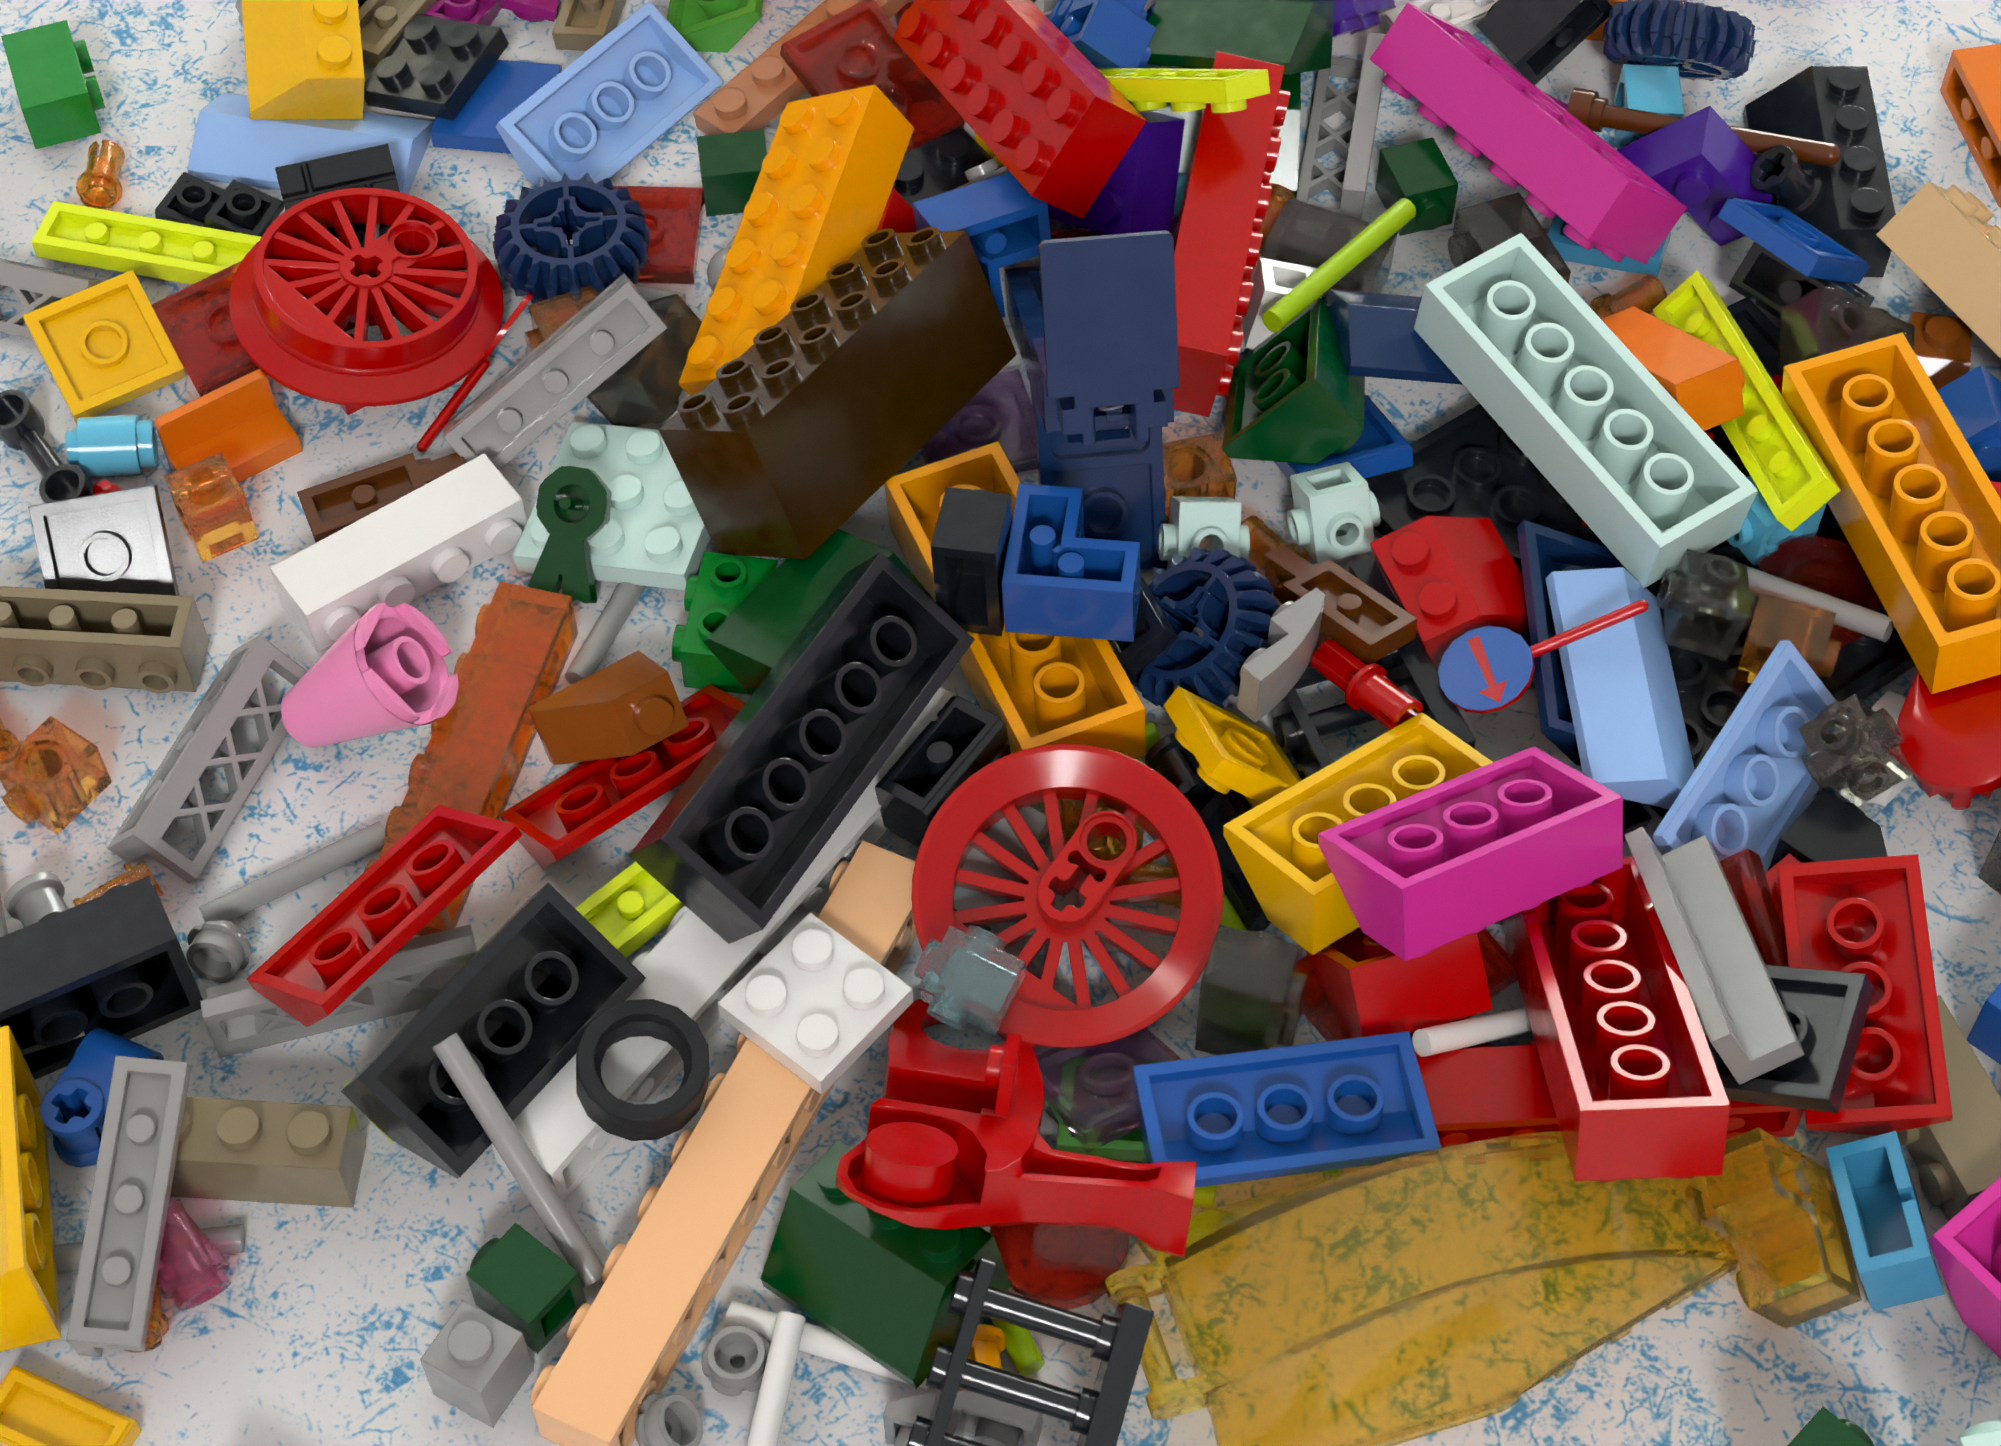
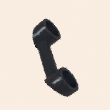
M19 390L0 392V440L8 447L23 450L43 476L39 486L41 499L45 503L94 495L92 491L94 484L85 473L75 465L63 464L43 437L45 433L44 419L30 399Z

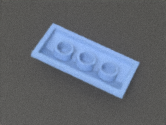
M648 1L499 121L496 129L526 179L537 187H540L542 177L550 183L561 181L564 172L570 180H580L588 172L594 183H598L603 179L614 177L720 88L724 81L659 10Z
M222 93L199 111L187 171L188 174L202 180L230 183L234 179L247 186L280 190L275 167L388 144L399 190L402 193L408 194L430 142L433 121L364 111L363 119L250 120L248 96Z
M1624 567L1553 571L1545 580L1556 635L1636 601L1645 600L1648 603L1647 611L1559 648L1583 774L1621 795L1625 800L1670 809L1695 769L1658 598L1647 588H1643L1639 581Z
M1790 640L1779 641L1652 835L1655 846L1661 855L1705 835L1715 850L1738 905L1744 890L1766 873L1771 865V860L1780 837L1807 808L1825 780L1827 771L1856 728V725Z

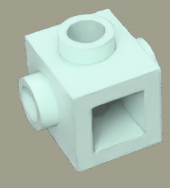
M1349 462L1290 476L1294 509L1287 511V525L1295 546H1302L1318 564L1327 559L1332 560L1337 565L1346 564L1354 560L1356 555L1372 551L1370 543L1375 541L1373 527L1380 525L1379 506L1374 493L1369 491L1368 482Z
M1170 496L1169 524L1161 523L1158 533L1159 559L1161 561H1168L1167 570L1170 567L1173 554L1188 558L1193 548H1199L1201 540L1207 535L1208 542L1202 550L1211 552L1217 547L1220 550L1229 551L1238 558L1243 557L1248 560L1250 533L1248 525H1241L1242 503L1231 497Z

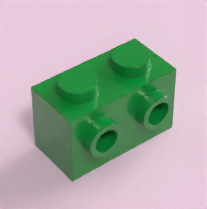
M67 20L1 36L21 110L35 149L101 133L95 110L105 108V104L96 76L86 78L84 74L95 72L85 39L73 41Z
M704 551L699 574H690L686 583L684 608L685 611L689 612L686 625H676L672 641V660L674 662H681L684 687L702 689L708 684H712L725 692L750 695L703 641L778 565V560Z

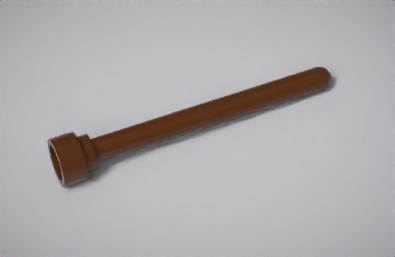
M1581 88L1573 89L1567 111L1589 129L1600 133L1605 127L1649 135L1683 119L1682 117L1608 105V99L1600 98L1598 91ZM1729 126L1754 154L1761 155L1766 150L1772 149L1777 145H1786L1797 154L1798 161L1833 166L1841 157L1839 147L1833 143Z

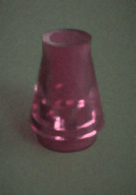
M176 1198L169 1200L157 1275L163 1298L173 1299L177 1309L185 1311L209 1301L230 1286L231 1281L225 1271L230 1263L189 1216L180 1199Z

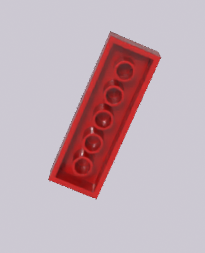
M915 0L912 6L901 16L898 28L892 37L1031 196L1081 219L1084 218L1147 122L1031 0Z
M1216 51L1212 69H1268L1270 94L1246 99L1247 109L1229 113H1212L1211 103H1206V108L1202 109L1175 233L1174 263L1179 388H1173L1174 410L1210 417L1216 395L1227 397L1233 368L1236 367L1244 334V331H1241L1243 317H1246L1253 288L1251 276L1253 268L1256 267L1263 233H1260L1271 196L1272 185H1269L1271 172L1275 170L1281 144V138H1279L1280 126H1283L1290 98V91L1280 89L1284 71L1283 65Z
M1623 857V868L1597 878L1589 885L1574 888L1542 902L1536 908L1523 910L1503 919V931L1574 1181L1596 1180L1611 1182L1618 1179H1685L1694 1176L1722 1175L1730 1103L1687 984L1634 857Z

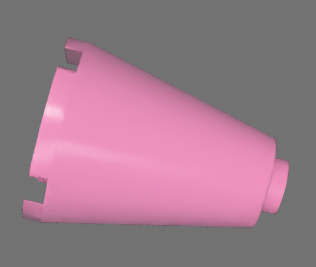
M383 602L365 611L284 695L281 702V714L286 731L302 745L318 748L427 725L444 717L456 703L459 681L457 672L451 676L448 674L443 657L452 652L446 639L434 623L415 607L405 603L392 607L386 606L387 602Z

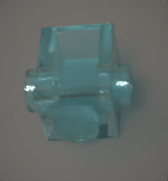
M950 925L941 942L933 938L930 939L920 956L914 976L922 979L919 991L921 999L930 1004L926 1011L930 1016L958 1030H964L968 1022L995 1036L1026 975L1025 961L1004 952L1006 942L985 929L970 925L965 933Z

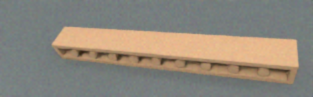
M862 840L851 861L843 860L837 866L829 885V899L820 913L812 912L813 915L894 975H896L917 937L911 899L915 861ZM740 1033L736 1044L737 1056L727 1073L719 1072L711 1081L704 1098L703 1108L705 1111L694 1130L686 1128L677 1139L671 1154L670 1164L672 1168L661 1187L653 1185L646 1192L637 1213L638 1226L627 1245L619 1243L608 1257L602 1274V1282L604 1284L592 1305L584 1303L574 1315L567 1332V1343L569 1344L556 1366L552 1364L547 1365L536 1380L531 1393L530 1403L533 1405L532 1411L540 1436L561 1446H632L636 1439L635 1420L637 1416L642 1414L640 1409L642 1401L651 1394L661 1393L833 1085L821 1095Z

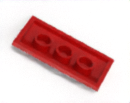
M708 684L680 702L689 723L688 727L632 756L584 761L502 812L499 816L503 822L517 825L522 834L518 839L519 843L540 867L545 869L687 780L745 705V702L712 684Z
M438 805L247 978V981L255 991L304 1026L308 1027L330 1015L522 836L517 825Z
M1918 854L1778 865L1788 967L1866 974L1874 986V992L1839 1112L1832 1113L1804 1109L1806 1130L1877 1136L1893 1131L1900 1132L1952 1121V1106Z

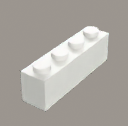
M484 453L270 567L281 605L317 653L333 645L365 611L378 603L387 602L386 606L396 607L401 603L409 605L412 601L439 586L459 579L465 572L492 557L512 550L517 545L527 523L523 500Z

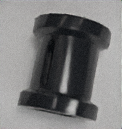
M1777 145L1772 149L1766 150L1756 159L1751 168V185L1760 193L1771 194L1777 199L1778 206L1785 207L1800 218L1805 217L1816 209L1825 196V180L1815 171L1803 169L1797 163V154L1788 146Z
M1174 733L1157 741L1147 752L1145 765L1170 781L1188 799L1197 813H1200L1218 792L1198 775L1197 768L1200 764L1193 753L1178 742Z

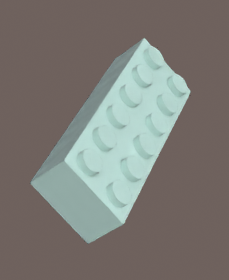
M1522 233L1425 284L1414 330L1628 572L1639 581L1643 588L1653 584L1740 532L1758 492L1757 488Z

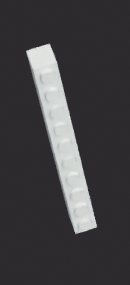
M943 687L938 689L763 930L728 944L690 909L684 906L672 919L667 934L652 951L641 953L632 962L646 979L627 1000L655 999L678 1007L698 1024L707 1041L725 1021L719 1016L718 1002L810 912L820 913L829 899L828 891L832 876L840 862L843 860L850 862L862 840L879 847L891 833L883 824L880 812L882 806L878 804L875 786L930 721L937 720L936 714L953 695H956ZM650 1036L629 1037L613 1044L606 1051L601 1063V1078L607 1090L616 1098L633 1104H651L681 1071L684 1065L679 1052L669 1043ZM576 1054L513 1120V1123L563 1202L566 1201L621 1138L605 1132L587 1116L577 1096ZM491 1144L496 1162L510 1172L494 1145Z

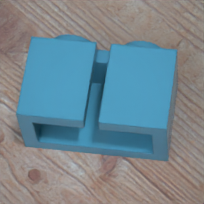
M1893 1131L1825 1148L1858 1274L1872 1310L1877 1311L1945 1295L1929 1243V1237L1925 1229L1911 1173L1897 1132Z

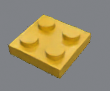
M133 270L22 315L25 325L76 424L78 418L94 417L186 377L184 367Z
M1179 686L1163 705L1177 727L1174 733L1175 738L1183 747L1193 753L1200 764L1197 768L1198 775L1216 791L1228 794L1232 789L1244 795L1256 807L1302 781L1272 733Z

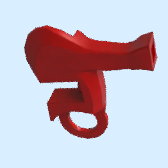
M951 997L917 999L890 1025L882 1098L877 1099L870 1105L866 1138L856 1147L842 1155L838 1164L835 1186L847 1197L879 1214L920 1229L949 1230L978 1226H1012L1027 1223L1111 1228L1138 1238L1153 1250L1184 1258L1194 1201L1197 1162L1141 1164L1051 1149L1039 1134L1044 1108V1087L1039 1064L1035 1056L1038 1045L1022 1041V1035L1008 1033L1005 1036L990 1029L968 1014ZM935 1024H971L996 1033L1005 1042L1000 1045L991 1044L990 1048L962 1049L942 1044L930 1038L923 1030Z

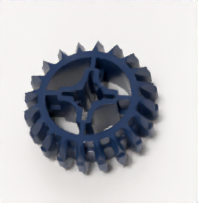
M1685 0L1622 1L1613 5V8L1610 9L1609 19L1605 22L1603 54L1612 63L1621 66L1623 64L1678 67L1680 78L1693 81L1695 79L1708 81L1719 79L1726 81L1730 78L1742 76L1748 71L1750 58H1753L1756 40H1753L1755 26L1750 19L1740 15L1737 11H1727L1723 7L1704 5V3H1691Z
M564 172L561 181L550 183L542 177L539 188L534 190L528 187H521L519 200H506L504 214L496 216V233H494L493 249L499 272L503 276L504 282L510 283V287L514 290L516 297L526 296L528 292L533 294L534 297L531 303L534 307L548 301L555 313L564 304H572L579 312L583 303L591 302L624 273L633 284H638L640 269L647 267L650 234L649 227L645 223L644 212L640 208L639 201H633L628 189H615L610 178L594 183L587 172L580 180H570Z
M1194 547L1188 558L1173 554L1168 570L1153 567L1154 580L1148 587L1179 638L1136 675L1129 678L1131 684L1142 693L1143 698L1155 706L1160 705L1164 708L1165 702L1179 686L1226 710L1229 695L1232 694L1235 697L1239 695L1241 667L1254 651L1259 648L1267 649L1271 646L1267 643L1270 619L1280 607L1276 598L1272 596L1274 588L1270 585L1267 578L1256 571L1257 568L1243 557L1238 558L1229 551L1220 550L1217 547L1211 552ZM1196 626L1204 631V637L1194 632Z

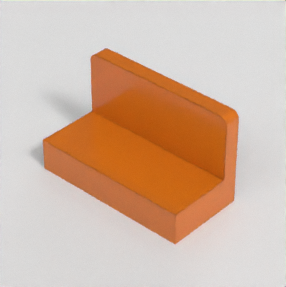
M257 369L156 418L154 421L168 465L195 504L302 452L299 437L277 408L268 377L261 369Z

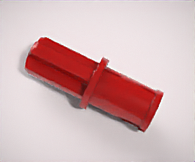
M1334 639L1322 641L1318 650L1312 653L1310 658L1311 666L1345 692V702L1352 709H1362L1369 713L1386 729L1391 730L1419 714L1418 712L1423 711V705L1420 701L1401 690L1387 678V672L1384 667L1377 663L1366 665Z

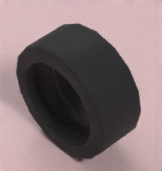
M655 999L626 1000L603 1010L585 1028L576 1050L577 1096L587 1116L605 1132L630 1141L658 1140L681 1130L700 1110L708 1089L710 1072L709 1047L698 1024L681 1009ZM650 1036L669 1043L679 1052L683 1060L684 1077L679 1089L671 1097L655 1104H633L616 1098L607 1090L601 1078L602 1060L606 1051L613 1044L629 1037Z

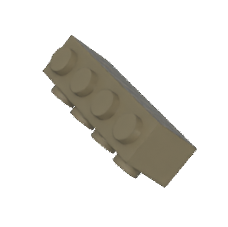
M0 586V681L21 682L25 685L37 687L46 684L77 685L94 690H104L113 687L145 689L154 693L197 691L209 639L194 597Z

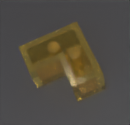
M1758 1127L1726 1140L1722 1175L1688 1178L1690 1185L1685 1189V1198L1694 1219L1701 1226L1710 1229L1735 1244L1741 1269L1736 1274L1737 1288L1742 1300L1751 1311L1787 1329L1862 1301L1829 1170Z

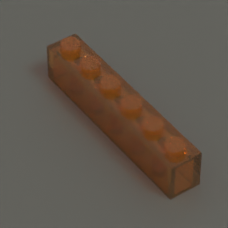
M500 581L491 603H485L481 606L475 624V639L469 653L463 652L455 665L454 674L457 672L459 681L456 703L444 717L431 723L432 737L425 753H418L413 759L408 776L409 789L401 806H394L388 816L385 827L386 841L378 859L438 805L501 820L499 814L504 812L537 734L536 727L527 708L553 695L578 635L571 596ZM371 859L368 862L364 872L377 860ZM475 880L416 935L423 936L455 928Z

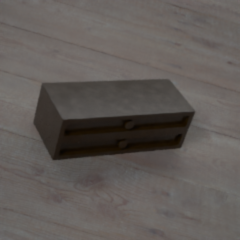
M928 227L917 232L895 233L893 229L888 228L868 235L861 242L862 248L849 260L832 267L826 273L827 279L812 293L805 294L796 299L790 305L791 311L776 325L759 332L753 339L754 345L739 358L722 365L716 371L715 375L717 378L700 393L684 399L677 407L678 413L659 429L718 553L808 559L1017 355L966 230L939 231L937 227Z

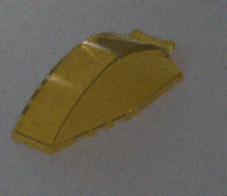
M1552 1131L1499 1137L1414 1153L1373 1165L1354 1167L1340 1171L1339 1174L1333 1173L1193 1214L1190 1219L1184 1258L1153 1250L1134 1237L1137 1245L1150 1263L1135 1265L1113 1273L1104 1281V1288L1110 1303L1113 1305L1128 1302L1150 1310L1152 1308L1148 1298L1165 1294L1195 1377L1178 1380L1157 1321L1153 1315L1140 1361L1150 1388L1145 1401L1153 1419H1169L1207 1407L1217 1446H1394L1505 1411L1518 1403L1523 1393L1552 1375L1557 1379L1575 1368L1578 1359L1604 1343L1610 1341L1611 1344H1614L1630 1334L1635 1324L1661 1308L1671 1309L1736 1269L1740 1259L1699 1176L1685 1179H1618L1611 1182L1596 1180L1574 1181L1561 1132Z

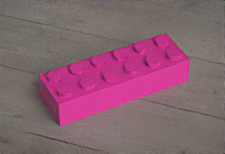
M1408 2L1369 59L1386 73L1382 82L1388 88L1408 100L1413 95L1421 102L1416 110L1423 117L1443 129L1448 124L1456 131L1452 140L1459 147L1477 158L1484 154L1492 161L1488 170L1494 176L1513 188H1517L1520 184L1529 192L1525 201L1548 218L1553 219L1557 215L1567 224L1562 232L1585 249L1591 250L1595 246L1603 254L1619 263L1627 256L1647 264L1648 258L1654 255L1688 208L1469 32Z

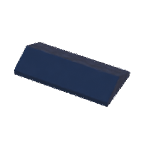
M1329 289L1326 300L1348 375L1463 385L1414 330L1422 297Z
M1523 520L1517 526L1532 646L1556 635L1545 580L1551 572L1624 566L1605 546ZM1558 648L1533 659L1541 733L1575 765L1581 766Z

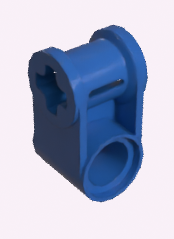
M96 1028L87 1034L78 1046L69 1065L53 1087L44 1095L40 1104V1117L46 1129L53 1134V1147L60 1160L69 1166L79 1168L97 1164L115 1056L164 1060L160 1052L103 1028Z

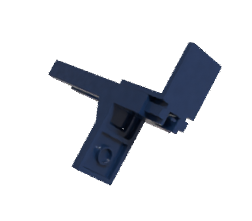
M1162 230L1043 240L1039 244L1040 268L1039 266L1004 269L1007 315L1030 382L1039 485L1083 488L1085 538L1140 542V570L1153 569V567L1168 568V561H1161L1159 559L1158 533L1160 524L1166 523L1162 427H1168L1169 422H1174L1173 388H1179L1173 236L1169 231Z

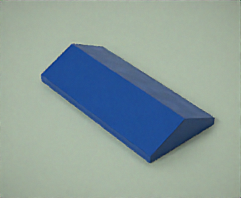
M1409 1031L1133 1066L1135 1095L1143 1150L1147 1163L1197 1162L1195 1188L1441 1155L1442 1147Z

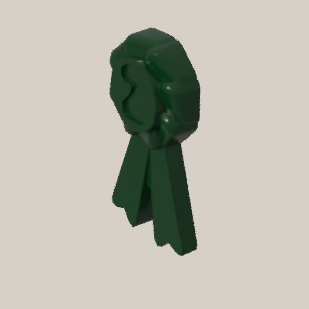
M562 466L540 484L536 505L537 516L550 535L524 593L523 603H538L545 612H552L557 603L561 584L564 607L577 606L580 602L597 603L598 598L587 541L592 539L609 523L612 492L594 470Z

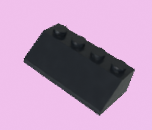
M1810 66L1745 105L1743 112L1745 128L1833 143L1839 147L1841 157L1833 166L1797 162L1803 169L1818 173L1825 180L1826 184L1825 196L1813 212L1801 219L1867 261V265L1870 267L1864 277H1883L1892 250L1876 234L1896 214L1868 67ZM1773 197L1772 205H1778L1777 199Z
M548 882L510 917L341 1092L392 1141L458 1179L492 1142L432 1047L457 1032L513 1121L576 1054L585 1028L603 1010L626 1001L646 977Z

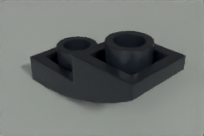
M183 172L156 207L155 216L156 219L262 237L267 228L284 209V203L282 200L234 179L224 190Z

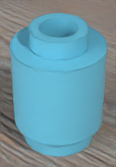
M137 414L82 417L77 419L76 430H67L66 432L69 464L80 466V469L87 477L143 474V468L158 467V443L153 419L139 420Z

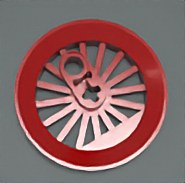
M349 188L330 191L308 198L294 205L273 221L260 241L253 246L240 263L230 289L229 309L233 330L242 349L257 367L273 380L295 392L320 401L339 405L376 407L407 403L431 396L456 384L470 374L484 360L482 354L501 329L504 301L500 280L490 260L468 238L460 225L440 208L418 197L398 191L379 188ZM367 223L364 247H361L351 224ZM380 224L392 225L387 230V233L378 237ZM334 227L339 240L326 229ZM428 315L436 317L439 320L435 322ZM393 317L413 333L402 337ZM349 321L355 324L354 339L343 331ZM378 325L384 340L367 341L369 326Z
M1054 744L1024 749L1004 756L977 771L954 790L935 814L922 839L914 866L911 899L917 938L924 957L941 986L962 1009L982 1024L1005 1036L1008 1033L1022 1035V1041L1035 1043L1038 1046L1074 1049L1094 1047L1129 1037L1151 1026L1182 1001L1199 979L1214 950L1223 911V883L1217 852L1205 824L1188 799L1170 781L1142 762L1119 752L1083 744ZM1057 800H1083L1084 805L1078 829L1066 845H1064ZM1044 802L1054 861L1050 862L1020 815L1019 809ZM1097 804L1107 806L1120 813L1103 810L1096 812ZM1005 818L1037 871L984 833L995 823ZM1135 823L1141 826L1155 840L1136 851L1137 834L1134 829ZM1099 836H1112L1122 843L1124 852L1116 859L1110 861L1100 860L1092 855L1088 845ZM974 847L1023 883L961 868ZM1163 855L1167 858L1174 874V878L1117 886L1120 881ZM956 887L1017 901L954 911ZM1072 890L1079 893V909L1070 904L1062 911L1055 909V892L1063 897L1067 896ZM1179 895V920L1117 905ZM1022 919L987 941L968 928ZM1111 923L1173 937L1174 940L1168 953L1162 960ZM1033 934L1015 960H1012L1002 952ZM1098 936L1150 972L1151 976L1137 988L1131 990ZM1050 939L1040 980L1029 972L1027 968ZM1080 940H1082L1118 999L1091 1008ZM1064 942H1067L1077 1005L1053 989Z

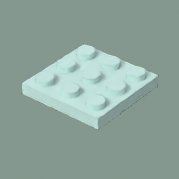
M571 421L548 476L562 466L587 468L594 470L612 492L609 523L592 539L587 541L594 580L615 583L628 582L641 586L685 590L688 576L690 574L696 575L710 536L659 430ZM537 500L512 555L518 572H534L550 535L537 516Z

